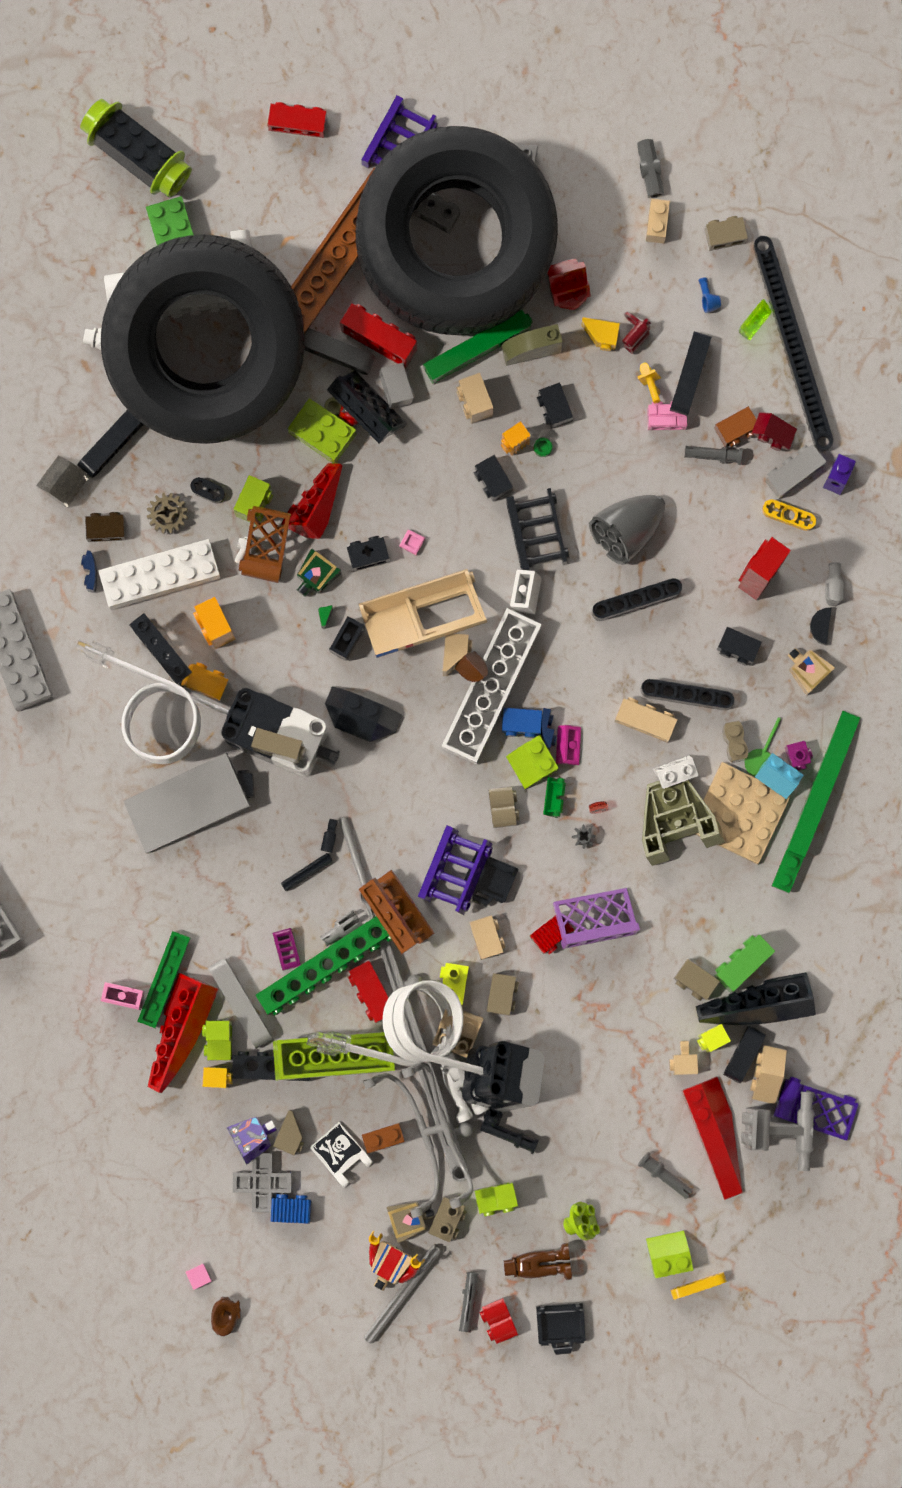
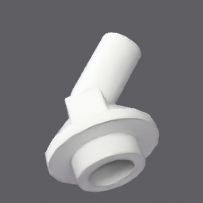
M248 537L239 538L237 547L240 550L234 559L237 563H240V560H243L245 557ZM254 546V547H252V548L250 549V553L253 552V550L256 548V546Z

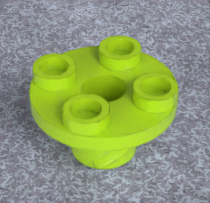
M581 1201L574 1203L570 1208V1216L566 1217L563 1221L566 1233L569 1235L577 1234L578 1237L585 1241L595 1238L600 1233L595 1217V1208L593 1205H587Z

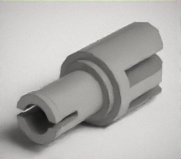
M840 562L829 563V579L825 581V598L829 606H836L844 599V581L840 579Z
M354 910L334 922V928L320 936L327 947L338 938L345 937L363 925L362 922H358V916H354Z

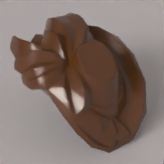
M222 1296L214 1304L211 1313V1324L213 1331L217 1335L224 1337L229 1335L235 1328L237 1321L241 1318L239 1300L235 1303L229 1297Z

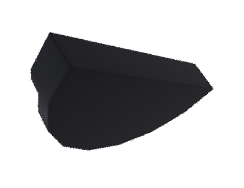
M832 607L817 611L809 624L810 633L819 644L825 646L827 645Z

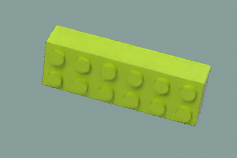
M384 1032L324 1037L394 1055ZM323 1037L273 1041L276 1081L395 1071V1065L392 1062L326 1045L310 1043L312 1039Z

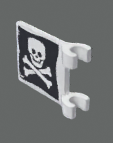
M340 1122L310 1147L344 1188L350 1182L343 1173L359 1159H361L366 1167L374 1163Z

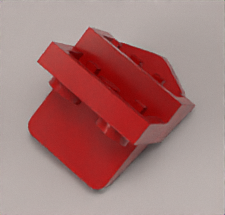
M570 259L550 266L547 274L550 293L555 307L576 310L588 297H591L584 261L578 263L577 259Z

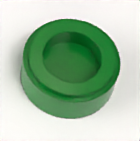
M544 437L537 439L533 447L535 454L539 457L549 456L553 448L552 442Z

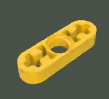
M773 499L767 500L762 507V512L766 517L804 531L813 529L816 524V518L812 513ZM773 504L776 510H780V507H782L783 510L780 513V517L777 516L779 512L773 511L769 513V509L766 506L769 507ZM791 510L794 513V519H785L784 512ZM798 513L801 514L800 518L803 520H805L806 517H809V521L812 522V524H808V526H805L804 521L801 520L798 521V524L795 523L796 519L798 518Z
M724 1272L675 1287L670 1291L674 1300L726 1283L727 1280Z

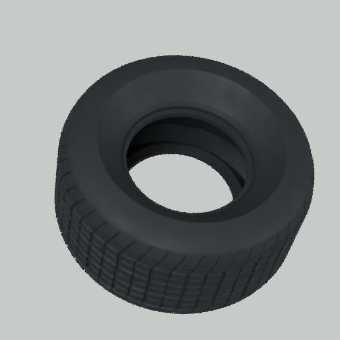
M447 126L430 129L406 139L393 148L379 162L370 175L361 195L356 221L358 259L365 279L374 294L387 309L405 322L422 330L445 335H465L482 332L505 322L518 313L531 300L546 277L554 258L558 238V218L555 201L544 175L534 161L509 140L490 131L468 126ZM451 188L471 191L485 199L497 214L502 231L501 247L493 261L483 269L468 275H447L429 267L416 253L410 237V218L416 207L426 197L437 191Z
M203 234L178 237L161 243L145 252V254L132 263L118 281L106 306L101 326L103 365L108 380L121 403L135 418L153 431L188 443L210 444L225 442L244 436L264 425L282 408L283 404L290 397L298 381L304 359L305 339L302 313L297 297L287 279L278 267L259 251L237 240L217 235ZM194 294L215 295L229 301L244 316L251 333V348L245 362L231 376L217 382L197 383L177 375L163 360L157 345V324L167 308L183 297Z

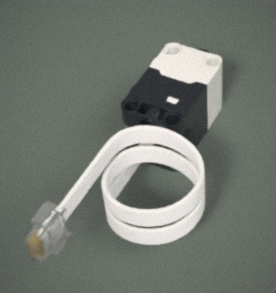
M79 639L76 645V649L86 654V657L94 663L108 668L110 662H113L160 682L147 685L137 691L127 703L122 716V733L126 743L138 756L146 761L155 764H171L179 761L191 751L198 739L201 728V716L196 702L227 715L221 734L229 746L301 777H307L312 773L318 758L332 764V767L335 766L339 758V750L336 752L324 747L328 737V730L324 721L301 709L293 708L249 688H242L237 693L230 709L227 710L189 694L176 683L113 657L114 651L108 646L94 640L90 644ZM157 692H172L187 698L192 705L194 714L193 727L187 741L176 752L166 756H152L140 751L134 746L130 736V722L135 709L146 697ZM260 728L303 741L306 749L304 759H300L299 764L254 751L251 745L256 729Z

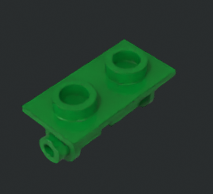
M548 777L543 815L558 818L563 814L564 800L560 799V796L565 794V779Z

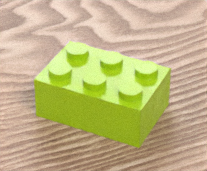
M310 398L287 428L290 435L331 463L338 462L357 435L356 429Z

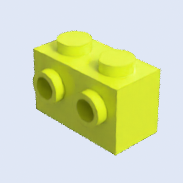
M446 963L445 967L441 966L440 978H443V984L456 993L461 1005H463L469 966Z

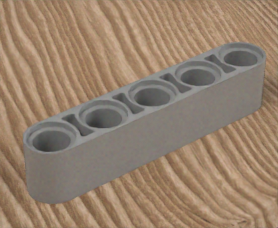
M225 957L209 966L210 973L254 1047L257 1049L272 1040L271 1034Z

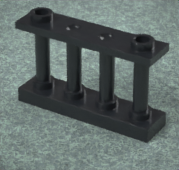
M551 488L547 489L546 497L518 502L514 501V496L506 497L507 510L521 570L530 571L529 567H532L534 564L561 559L562 565H566L567 559H570L568 548H564L555 510L554 504H557L556 494L551 492ZM549 504L551 515L523 521L518 519L517 512H520L521 509ZM550 522L554 524L555 533L529 539L522 537L521 531L524 528ZM556 540L558 542V552L535 557L526 555L525 549H528V546Z
M143 613L131 622L129 626L171 679L184 688L181 685L182 681L192 673L146 614Z

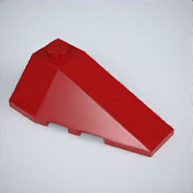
M327 463L313 480L314 485L308 491H304L301 494L303 498L297 505L293 504L287 512L291 514L289 530L305 538H321L329 523L343 467L341 464ZM285 518L283 519L281 525L285 524Z

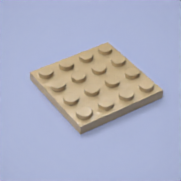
M721 762L703 799L722 829L725 842L718 844V846L758 865L791 795L785 799L757 778Z

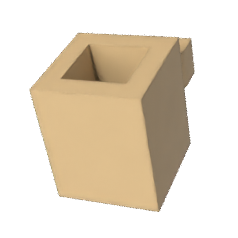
M680 1041L681 1055H672L673 1059H669L670 1071H673V1075L698 1074L697 1054L689 1055V1041Z

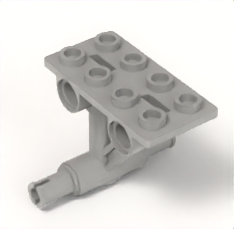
M801 1092V1109L797 1111V1124L771 1123L769 1110L746 1108V1112L742 1113V1124H745V1132L741 1133V1143L744 1144V1147L750 1150L768 1151L769 1138L771 1136L796 1138V1151L799 1153L798 1171H810V1154H812L814 1149L812 1147L813 1118L815 1116V1112L812 1110L813 1092Z

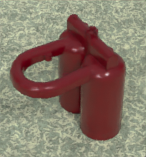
M625 312L624 316L634 327L624 337L622 342L624 343V348L631 354H634L649 337L651 322L647 318L644 321H640L633 314Z

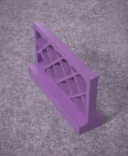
M627 888L553 902L562 937V949L636 935L640 930L639 924L635 921ZM623 894L625 902L622 906L613 901L615 895ZM598 898L608 902L604 910L594 904ZM584 901L590 905L586 913L576 907L579 902ZM610 904L620 909L615 917L606 911ZM566 905L572 910L568 916H565L560 912L559 906ZM592 907L601 912L598 920L588 915ZM573 911L583 916L579 924L570 919ZM621 911L629 916L630 922L624 923L617 919ZM603 915L613 920L610 926H605L599 922ZM585 918L595 924L592 929L587 930L581 926ZM567 922L577 927L574 933L566 934L564 926Z

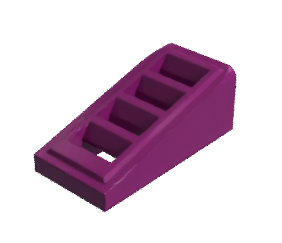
M292 928L273 932L282 971L299 967L301 963ZM289 935V939L281 941L278 939L279 937ZM291 942L292 946L281 949L280 945ZM293 950L294 953L286 956L282 955L283 952ZM295 958L296 960L287 964L284 963V960Z

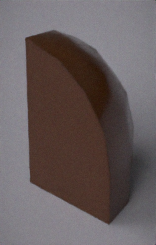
M476 651L464 655L454 667L463 678L471 682L481 681L488 675L487 665Z

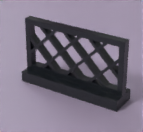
M356 371L343 377L341 375L336 377L327 389L378 444L407 425L394 409H390L388 403Z

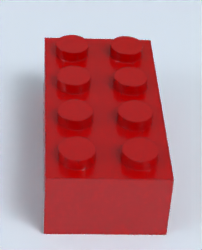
M351 303L340 321L341 332L394 363H403L404 368H407L417 352L416 337L408 332L404 334L399 331V327L393 323H385L382 321L383 318L375 313L371 315L366 312L367 309L362 305Z

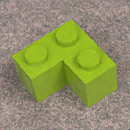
M206 1021V1025L202 1027V1036L206 1037L207 1045H204V1056H207V1060H232V1021Z
M513 1182L474 1190L479 1214L483 1213L484 1217L494 1215L495 1210H503V1213L515 1211L514 1207L518 1206Z

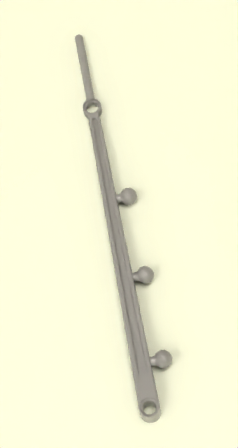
M342 817L340 818V824L362 887L368 881L347 818ZM360 892V900L366 905L371 920L376 915L367 901L363 899V895ZM379 927L374 929L376 938L382 935V930ZM385 940L380 943L381 947L379 949L393 992L401 987L422 981L419 975L413 974L409 976L407 981L403 982L390 941L387 942ZM408 997L404 1010L406 1030L413 1043L421 1050L427 1052ZM432 1062L426 1063L433 1072L439 1102L449 1123L455 1140L454 1144L467 1168L457 1136L469 1137L473 1133V1126L469 1122H462L458 1128L454 1129ZM422 1068L418 1072L435 1125H440L427 1070ZM444 1132L438 1133L452 1178L457 1182L465 1181L466 1177L462 1179L455 1177L454 1171L460 1166L450 1145L446 1141Z

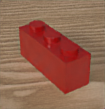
M283 102L270 103L268 131L324 138L327 112L320 107L310 109L299 104L287 106Z
M367 961L350 970L348 979L352 987L356 985L359 993L356 995L361 1004H366L368 1010L365 1012L369 1020H374L377 1023L383 1020L384 1007L389 997L370 961Z

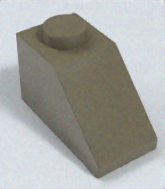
M288 1110L273 1147L295 1156L296 1152H301L304 1142H302L303 1136L294 1112Z

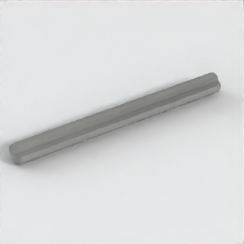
M431 1246L422 1258V1260L425 1259V1263L420 1266L415 1277L406 1281L365 1334L364 1339L368 1343H373L440 1254L441 1250L437 1246Z

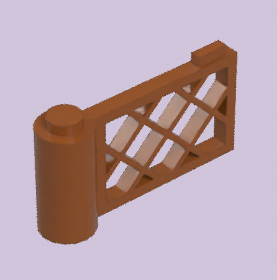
M258 506L248 509L247 521H250L245 557L239 563L238 571H241V575L275 583L280 582L290 513ZM256 512L264 514L267 520L260 523L256 518ZM277 517L285 518V524L278 527L273 519ZM268 522L275 528L269 534L263 528V525ZM258 528L264 535L259 540L253 535V531ZM277 532L282 538V541L278 544L271 538ZM267 539L272 547L265 551L260 543ZM257 546L262 553L253 555L250 554V549ZM275 549L279 554V560L271 559L268 553Z

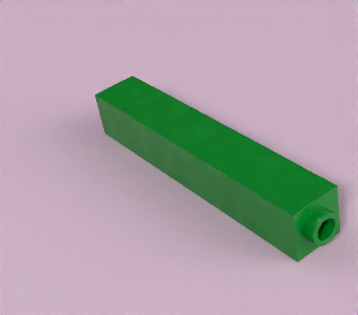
M520 310L505 322L478 333L424 363L423 369L431 383L435 384L500 348L510 338L530 331L531 324L533 323L528 313L525 314L523 310Z

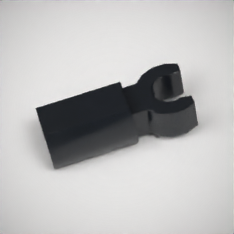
M329 819L327 832H324L321 851L333 853L337 835L335 834L337 820Z

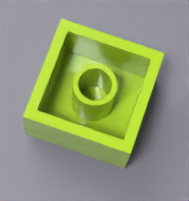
M249 475L233 508L235 516L247 521L248 509H252L253 506L265 508L266 504L270 505L273 499L270 484ZM256 512L257 520L262 522L265 515Z

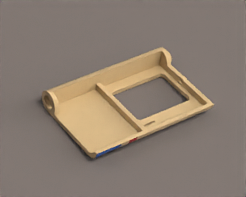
M468 569L359 603L358 605L376 658L487 623L472 584L475 582L473 572H468ZM462 594L468 595L475 612L473 615L427 630L423 628L417 612L419 608Z

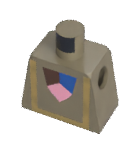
M418 1202L386 1207L398 1243L426 1229L424 1221L435 1217L432 1206L423 1215L412 1218L410 1210L418 1207Z

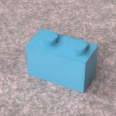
M772 753L760 767L755 778L787 799L798 786L803 774Z

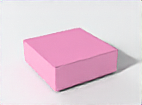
M408 529L399 547L417 555L425 538Z
M204 1263L186 1271L193 1290L212 1281Z

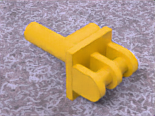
M642 363L640 365L642 375L637 377L644 386L648 385L653 403H659L660 389L655 385V381L661 379V376L655 369L652 370L647 363Z

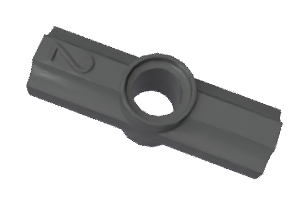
M653 139L637 142V148L641 161L640 171L642 179L645 181L648 198L660 197L664 195V189L660 176V161L656 156Z

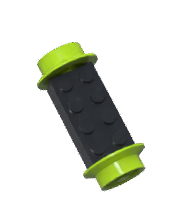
M99 99L90 107L82 119L80 129L88 134L87 144L90 146L96 145L150 187L151 194L155 195L162 192L171 198L180 191L190 177L192 167L184 162L185 152L182 150L175 152L123 112L122 103L119 101L109 104L104 99Z

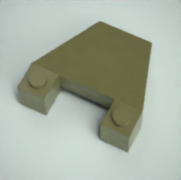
M689 780L665 789L661 787L660 781L647 784L642 844L646 858L652 866L670 860L666 843L696 833L700 834L706 848L725 842L719 822Z

